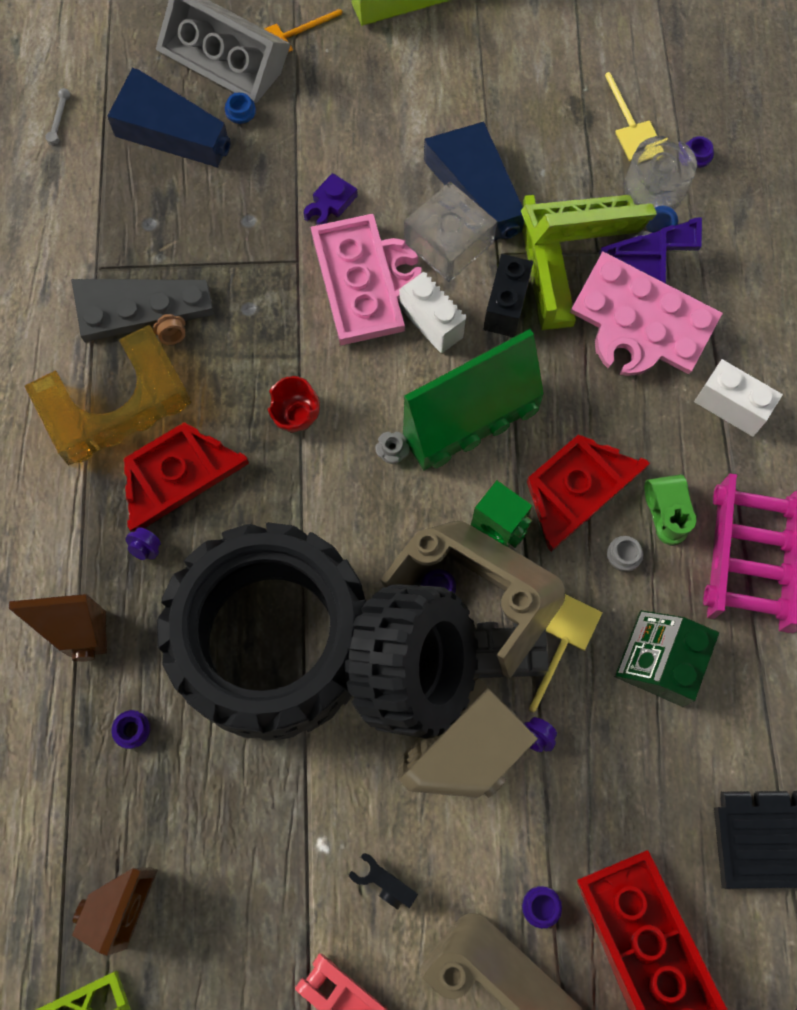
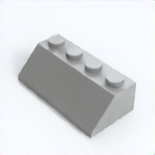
M169 0L155 50L234 93L247 94L254 103H257L281 74L291 43L210 0Z

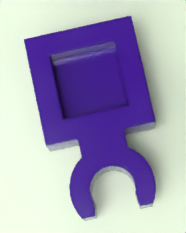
M331 173L313 193L315 203L305 207L303 212L304 220L309 221L312 216L319 215L320 217L316 222L317 225L328 223V216L331 213L339 218L358 197L357 188Z

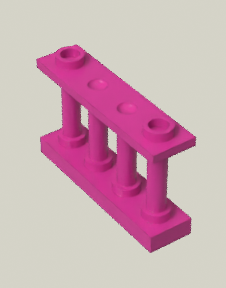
M730 473L721 484L716 485L713 494V504L717 505L711 579L710 585L706 586L703 596V604L708 606L707 618L715 619L725 611V606L775 615L776 619H779V631L795 633L797 632V490L790 496H787L786 499L735 491L737 474ZM734 505L783 513V516L787 517L786 529L783 532L733 524ZM731 538L780 546L781 550L784 551V563L781 566L731 558ZM728 572L778 580V583L782 585L781 598L777 601L727 592Z

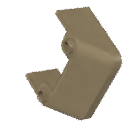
M452 521L418 532L380 579L384 588L395 584L414 585L428 566L439 563L447 555L505 591L501 600L503 612L509 620L518 625L497 654L503 675L510 679L565 601V588L562 580L466 522Z
M478 677L475 680L474 690L469 694L468 699L470 701L467 708L461 711V716L448 730L440 736L433 738H418L400 757L397 779L409 792L478 798L485 794L489 798L505 783L506 779L502 775L538 738Z

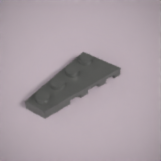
M71 279L80 335L84 342L153 328L159 318L166 314L180 316L185 321L214 315L206 280Z

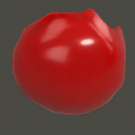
M298 376L285 377L274 384L269 390L271 404L268 412L276 426L281 430L290 433L307 430L318 418L320 399L306 379Z

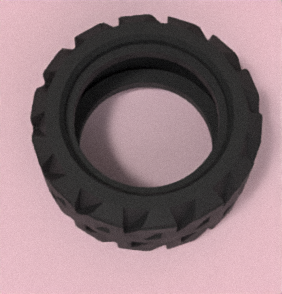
M270 522L266 523V528L246 524L226 530L221 533L223 539L207 540L185 558L186 568L174 573L161 600L165 608L157 620L158 648L163 653V668L175 690L184 697L186 702L223 730L244 738H261L266 741L292 738L305 730L310 732L333 718L343 704L346 705L352 697L348 692L347 682L349 681V673L345 671L346 660H349L350 649H347L349 637H352L354 633L353 623L356 617L362 615L361 608L367 601L365 600L361 582L347 559L343 560L333 545L312 532L307 535L293 525ZM263 580H285L305 587L319 598L330 615V631L327 644L321 657L311 670L287 686L265 691L243 689L222 679L217 673L211 658L210 633L218 611L229 597L241 588Z

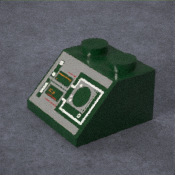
M641 610L614 677L681 707H685L696 700L720 632L685 617Z

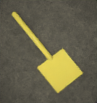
M607 72L605 77L629 124L628 127L615 131L629 162L664 152V148L650 120L639 124L635 123L611 73Z
M565 594L563 605L546 628L547 633L561 639V642L549 665L548 672L544 675L529 707L531 712L537 710L567 644L569 643L585 651L603 612Z

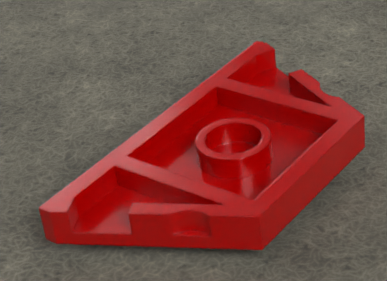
M183 422L124 458V473L127 477L125 491L129 510L127 527L131 532H135L137 528H146L248 465L247 457L241 452L236 453L223 446L217 439L205 436L198 429Z
M579 434L527 479V485L548 549L551 552L555 550L647 469L650 462L641 457L639 460L625 456L619 453L620 449L609 445H599L593 439Z

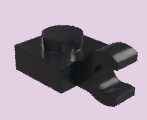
M363 853L361 858L369 863L370 872L367 876L360 877L351 871L349 874L350 879L359 885L375 883L382 888L379 897L397 910L402 904L410 909L418 893L379 866L371 855Z

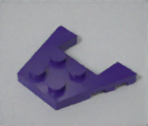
M702 217L690 219L688 222L676 226L671 225L648 235H639L601 247L599 257L602 252H605L666 284V250L699 251L702 247Z

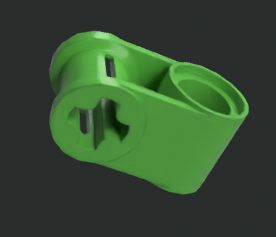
M679 474L646 480L644 485L645 498L652 514L658 538L667 545L681 544L687 538L688 533L694 529L697 522L686 478L684 475Z

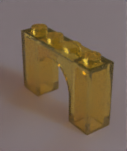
M150 324L119 339L135 369L137 383L135 391L128 402L115 411L94 414L80 409L56 370L24 386L58 454L68 466L73 463L86 461L92 456V453L104 447H113L119 444L124 437L136 431L149 429L156 421L168 415L179 414L187 405L192 403Z

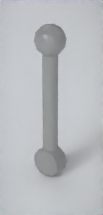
M66 88L58 91L60 100L52 129L45 135L46 141L52 146L59 143L57 132L65 103L70 98V91Z

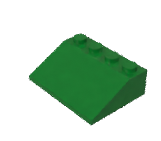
M531 329L404 395L403 434L407 438L406 443L409 445L423 471L432 466L439 468L445 465L455 453L461 450L468 452L481 443V439L490 434L493 436L500 435L510 427V423L519 418L527 420L539 411L544 392L535 337Z

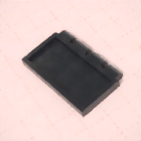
M722 791L720 794L721 807L714 808L722 888H797V791L792 792L793 806H791L788 791H755V807L752 806V797L749 791Z

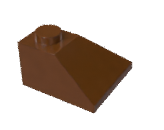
M87 594L9 601V609L59 651L72 657V661H92L97 654H107L106 610Z
M152 867L132 868L90 893L87 900L82 899L74 913L73 923L76 924L72 936L105 956L126 950L158 870Z

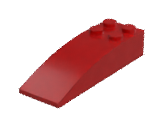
M648 850L577 880L582 897L629 1010H727Z

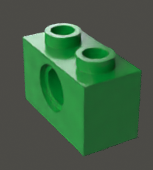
M496 480L476 505L471 526L508 548L510 545L517 548L526 536L527 529L532 523L528 516L533 505Z

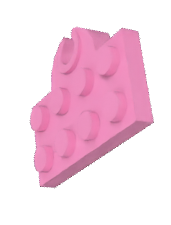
M374 214L312 226L311 234L340 346L405 332V324L398 303L400 302L399 290L421 274V267H415L411 272L405 274L396 270L398 266L403 264L413 266L418 263V255L406 245V240L392 238L381 241Z
M605 252L601 253L570 311L573 315L599 328L595 339L596 354H598L602 363L607 368L615 360L614 351L616 349L624 348L630 352L631 361L625 364L620 371V375L639 376L650 370L658 359L690 374L723 314Z

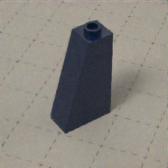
M131 69L107 115L114 136L218 168L222 157L228 155L231 145L225 123L139 69Z
M484 121L425 138V163L492 241L501 238L509 239L522 232L524 218L521 210L523 206Z

